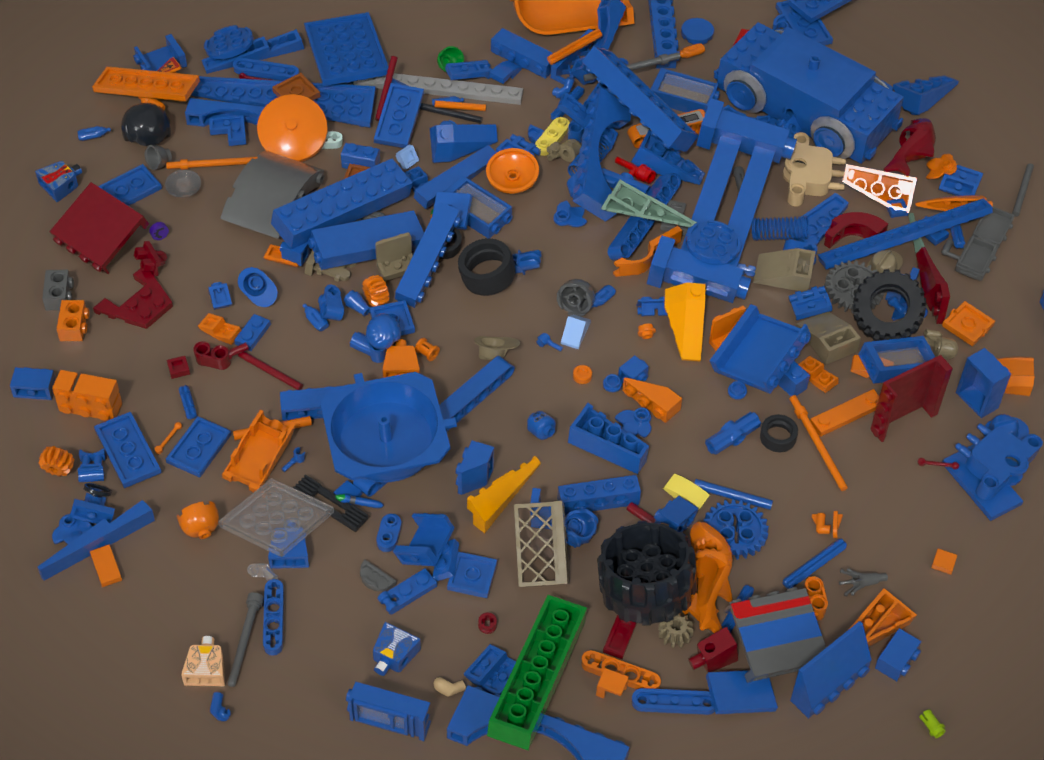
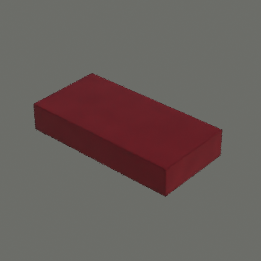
M617 615L604 645L603 653L623 660L637 623L625 622L620 620L619 615Z

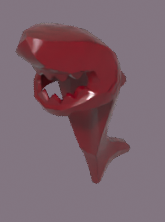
M929 119L911 120L910 126L902 130L899 137L902 147L884 168V171H898L909 176L910 168L907 162L923 159L927 156L934 157L936 135L934 126ZM907 131H910L909 135L911 136L907 140V138H905V135Z

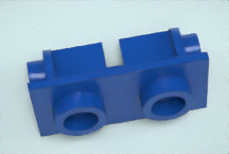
M665 296L659 299H652L651 297L638 299L636 306L640 307H637V314L641 316H654V309H658V316H668L664 308Z

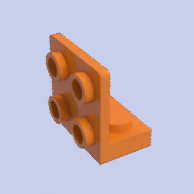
M744 306L733 308L730 312L718 315L712 320L709 344L715 351H717L746 311Z

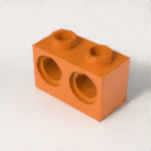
M61 300L57 324V333L60 341H83V336L87 333L86 319H89V308H86L84 300Z

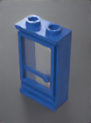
M355 682L353 689L348 690L346 701L348 702L347 711L350 714V721L355 719L357 722L406 736L408 734H411V737L418 736L419 740L425 741L431 724V720H429L430 714L427 713L430 702Z

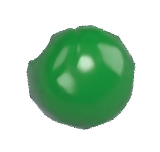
M454 46L444 48L437 57L438 66L444 72H446V64L464 62L463 52Z

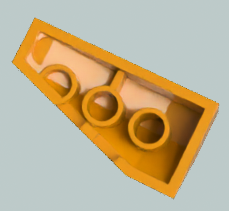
M683 283L665 289L664 308L676 338L675 342L681 360L700 362L705 310V284Z

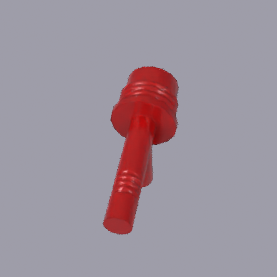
M620 157L615 159V163L630 170L628 173L633 177L635 176L637 180L648 184L654 181L656 172L646 164H641L638 167Z

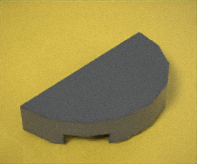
M364 559L360 567V577L362 583L367 588L374 591H386L397 585L396 580Z

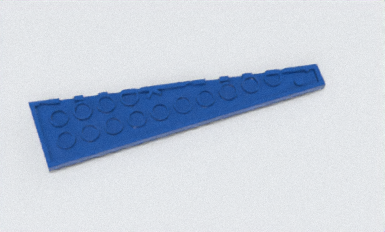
M199 76L200 82L191 95L237 104L265 107L272 100L278 98L273 93L272 87L283 81ZM312 83L320 91V97L313 101L320 106L326 120L359 125L360 127H371L376 86L345 84L323 86L322 83Z

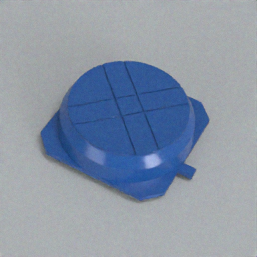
M417 372L365 382L362 373L354 374L355 384L331 388L320 401L335 472L350 480L363 478L382 483L403 480L416 474L426 465L440 463L451 449L446 429L457 427L455 417L443 420L432 379Z

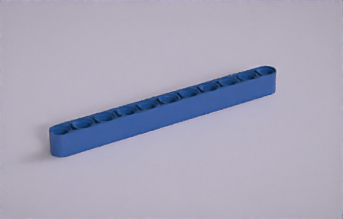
M501 356L495 357L439 405L443 420L455 417L456 423H458L509 379L515 367ZM363 478L353 481V485L368 497L374 495L388 483L373 482Z

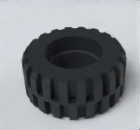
M884 269L883 273L877 271L873 273V276H867L864 282L858 286L854 296L853 316L858 328L864 331L866 337H872L873 341L908 338L918 331L925 316L926 298H924L923 288L919 287V282L916 279L912 280L910 278L911 275L907 273L905 275L900 274V270L890 272L889 269ZM886 291L900 294L907 302L905 316L896 322L879 320L874 316L871 309L872 301L876 295Z

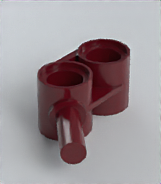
M205 341L198 342L193 347L198 365L219 370L227 369L231 364L233 356L249 349L246 342L230 350L223 345L211 348Z

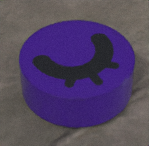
M157 222L150 227L149 233L154 240H162L168 235L169 229L165 223Z

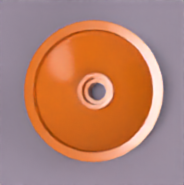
M508 148L497 152L490 158L486 167V176L489 183L495 189L509 194L520 193L528 190L535 184L539 176V165L531 153L523 149Z

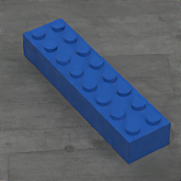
M597 46L592 47L582 61L587 66L586 70L591 74H595L597 76L596 80L606 85L608 92L616 95L618 101L622 105L629 108L628 111L632 115L638 116L641 119L640 123L647 128L649 127L652 130L651 134L656 138H660L666 148H673L678 152L679 150L687 152L699 135L612 51Z
M392 158L274 209L271 225L290 249H293L308 242L311 230L353 222L409 197L413 182Z

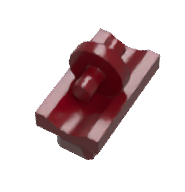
M144 241L143 247H136L134 251L135 259L141 260V270L143 272L151 271L154 276H158V267L163 266L167 259L165 252L154 250L150 241Z

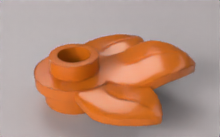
M943 154L940 158L929 160L926 166L931 171L927 174L926 179H936L943 174L951 175L955 173L957 163L953 160V156L951 154Z

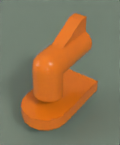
M834 511L833 538H838V529L843 518V514H838V511ZM824 513L812 514V520L816 525V532L818 534L831 533V525H825L826 515Z

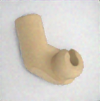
M441 677L434 680L435 690L448 697L466 690L463 680L453 684Z

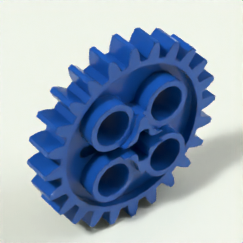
M732 499L731 504L724 500L723 506L717 503L716 508H710V513L706 512L705 519L703 520V522L719 531L723 537L729 538L726 541L736 560L739 559V555L747 559L748 553L754 556L755 550L760 552L761 546H765L768 537L769 526L766 525L767 519H762L763 512L757 513V507L751 509L750 503L746 506L743 505V500H740L739 504H736L734 499ZM733 515L736 516V532H737V543H738V544L735 543V539H734V537H735V527L733 526V523H734Z

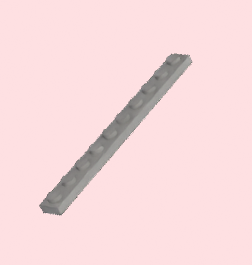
M396 73L393 75L394 79L408 86L424 89V94L456 96L465 99L521 105L523 88ZM386 75L353 81V85L376 86V88L383 89Z

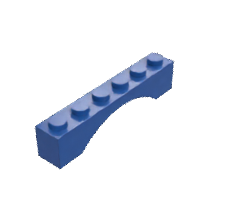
M601 0L597 14L598 29L602 32V37L597 39L593 46L606 50L609 49L626 9V6L620 0ZM586 55L576 59L571 73L582 85L596 81L594 79L585 82L583 79V75L590 73L586 70L587 66L582 62Z
M190 98L185 116L187 125L205 127L209 125V118L244 115V122L257 125L259 116L265 107Z

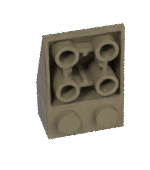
M795 248L759 254L753 283L801 292L807 291L810 285L816 251Z
M830 312L818 314L795 325L798 328H802L804 324H807L811 334L808 343L825 365L858 352L861 337L849 323Z

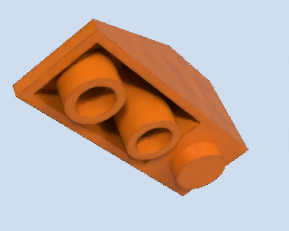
M624 378L622 391L666 423L681 410L682 398L668 387Z

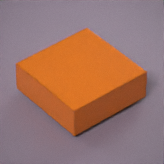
M937 549L931 568L951 575L957 555Z

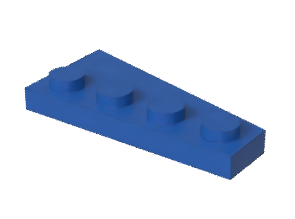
M834 193L803 216H807L809 220L808 239L795 238V240L814 243L817 246L825 236L826 231L831 227L832 219L843 214L848 208L849 202L837 193ZM801 216V237L803 236V234H802V217H803V216ZM797 219V237H798V236H799V232H798V219ZM793 222V237H794V236H795V233H794V222Z

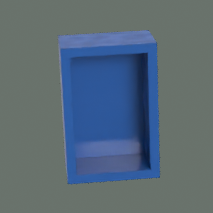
M983 348L967 358L956 394L980 418H983L999 408L1011 373L992 353Z

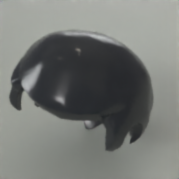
M140 103L133 105L123 115L121 130L125 141L137 142L142 146L157 145L166 136L168 138L171 135L170 119L166 112L156 104Z

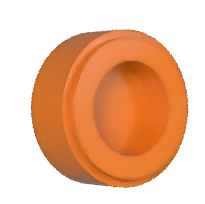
M586 365L575 367L573 370L574 381L579 384L589 383L592 379L590 367Z

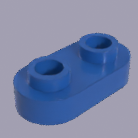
M387 514L381 520L376 542L378 549L383 552H390L397 545L402 527L401 519L398 515Z

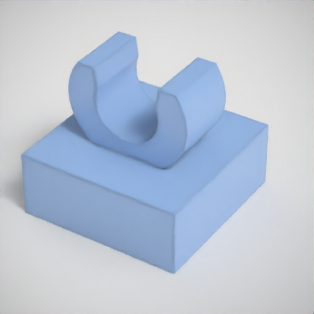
M407 145L396 153L397 161L403 169H408L419 161L413 145Z

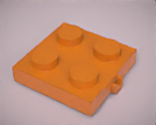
M964 301L957 309H952L950 316L943 321L942 327L973 347L994 326L995 320Z

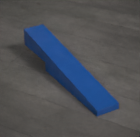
M297 29L269 40H265L264 36L255 39L246 51L237 56L227 59L208 57L201 61L208 74L232 68L233 62L238 58L263 60L303 50L304 45Z
M489 145L485 146L417 188L414 193V199L427 209L435 203L437 192H445L462 176L471 180L486 169L488 161L497 152Z
M141 500L111 523L104 518L40 564L37 568L41 578L45 581L91 556V550L111 545L155 521L153 510Z

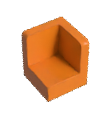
M604 668L597 685L596 696L604 699L607 692L621 696L628 686L629 677Z

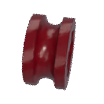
M488 612L481 614L478 619L479 630L484 634L493 633L497 628L496 616ZM485 621H490V626H485Z

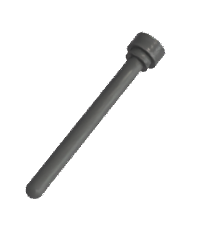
M252 592L247 596L248 612L228 679L229 687H234L237 683L256 611L263 605L264 596L259 593Z

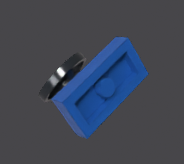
M84 484L83 489L89 493H86L84 501L74 499L69 517L95 524L105 518L111 523L115 509L104 505L106 497L111 496L112 490L98 484Z

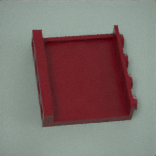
M90 182L49 232L54 237L52 240L59 246L65 245L66 250L73 255L77 253L78 257L86 264L88 262L92 263L91 266L98 272L104 271L109 274L110 272L106 269V266L140 226L146 229L149 223L143 215Z

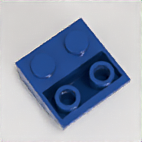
M472 440L469 447H465L462 456L463 461L457 464L455 474H458L456 479L458 494L463 495L488 484L494 471L493 446Z

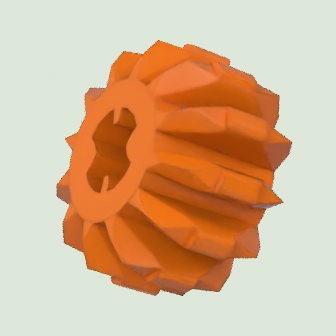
M373 275L363 281L362 289L370 306L384 305L389 301L388 287L381 276Z
M49 446L41 453L38 463L40 468L44 469L46 473L61 477L67 476L70 470H72L75 459L67 450H63L61 447Z

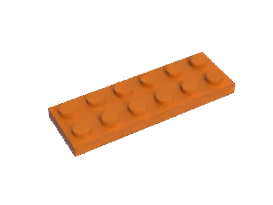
M106 67L92 88L94 92L187 101L200 82L199 75Z

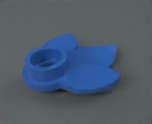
M563 201L557 206V212L553 218L557 225L580 227L587 223V220L583 218L585 211L583 207H570L568 201Z
M637 408L635 411L624 410L615 416V420L623 424L622 430L626 433L630 432L634 436L639 434L645 438L651 432V414L646 408Z
M67 514L60 519L59 526L53 531V542L58 544L65 541L67 544H70L92 528V525L87 521L69 517L70 514Z

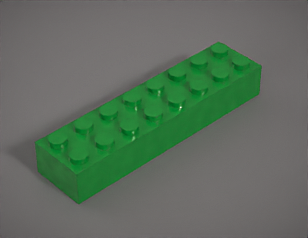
M547 595L489 719L488 737L529 751L585 624L587 607Z

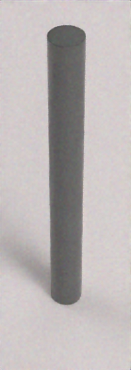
M1031 163L1027 164L1012 212L1015 217L1020 214L1034 165Z

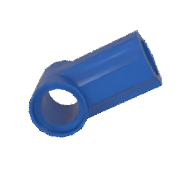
M360 332L353 334L350 347L369 355L373 362H384L387 349L382 350L373 347L366 338V335Z

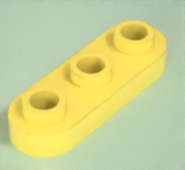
M564 117L554 119L535 144L537 145L536 147L541 149L540 155H548L547 147L554 142H560L568 133V126L570 124L568 119Z

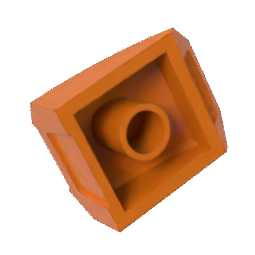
M1025 356L997 358L1011 373L1004 393L1030 396L1035 378L1034 358Z

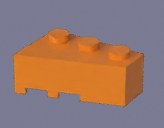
M883 588L851 627L859 621L863 623L868 647L894 634L899 628L903 629L910 625L917 614Z

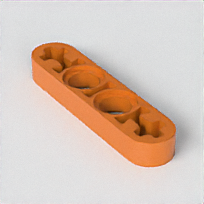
M592 650L586 651L582 655L581 665L587 672L601 676L604 668L611 664L617 668L615 671L617 673L625 675L627 672H634L637 675L634 680L628 679V687L636 690L640 688L660 689L661 679L658 674ZM591 658L594 659V662L588 664V661ZM640 676H643L642 682L639 683ZM650 680L654 681V684H652V686L648 685V682H650Z

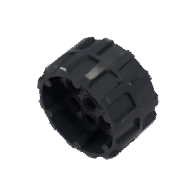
M639 521L637 524L627 527L621 526L616 529V532L601 544V555L597 558L600 591L603 594L605 607L619 615L620 620L641 623L642 626H650L653 623L663 621L667 623L674 620L676 615L686 611L691 606V595H695L697 592L696 557L694 548L688 546V537L682 531L677 532L670 528L669 524L662 522L658 524Z

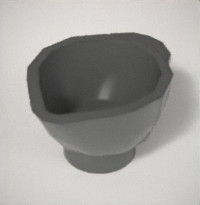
M149 145L144 153L146 163L152 170L164 167L172 159L170 150L158 145Z

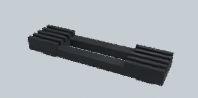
M306 474L293 487L295 494L354 532L368 520L367 513L353 504L350 505L349 503L338 501L335 494L322 487L320 483ZM319 493L344 509L345 514H340L314 496Z

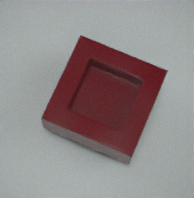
M186 356L167 360L171 379L190 375Z

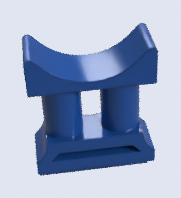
M102 448L96 453H86L80 449L79 458L82 464L78 468V481H104L105 473L102 461L106 460L105 449Z

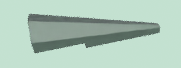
M621 179L601 207L604 211L691 227L697 223Z

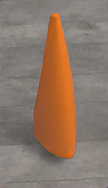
M983 195L949 196L917 202L915 205L928 209L948 211L983 198L987 200V198ZM987 201L993 207V202Z

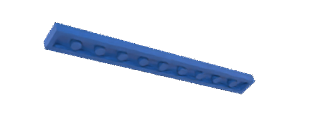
M983 198L818 254V259L825 269L834 268L835 264L847 263L848 260L851 262L881 250H886L896 245L951 228L952 226L984 217L993 213V207Z

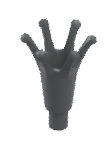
M850 568L847 571L841 569V573L852 576V579L840 581L839 585L853 584L854 587L844 593V596H848L849 593L853 596L863 587L887 581L888 576L886 573H858Z

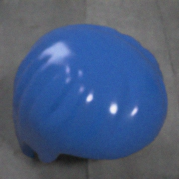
M385 313L378 314L369 321L366 328V338L373 347L382 350L388 349L401 338L400 324L391 315Z

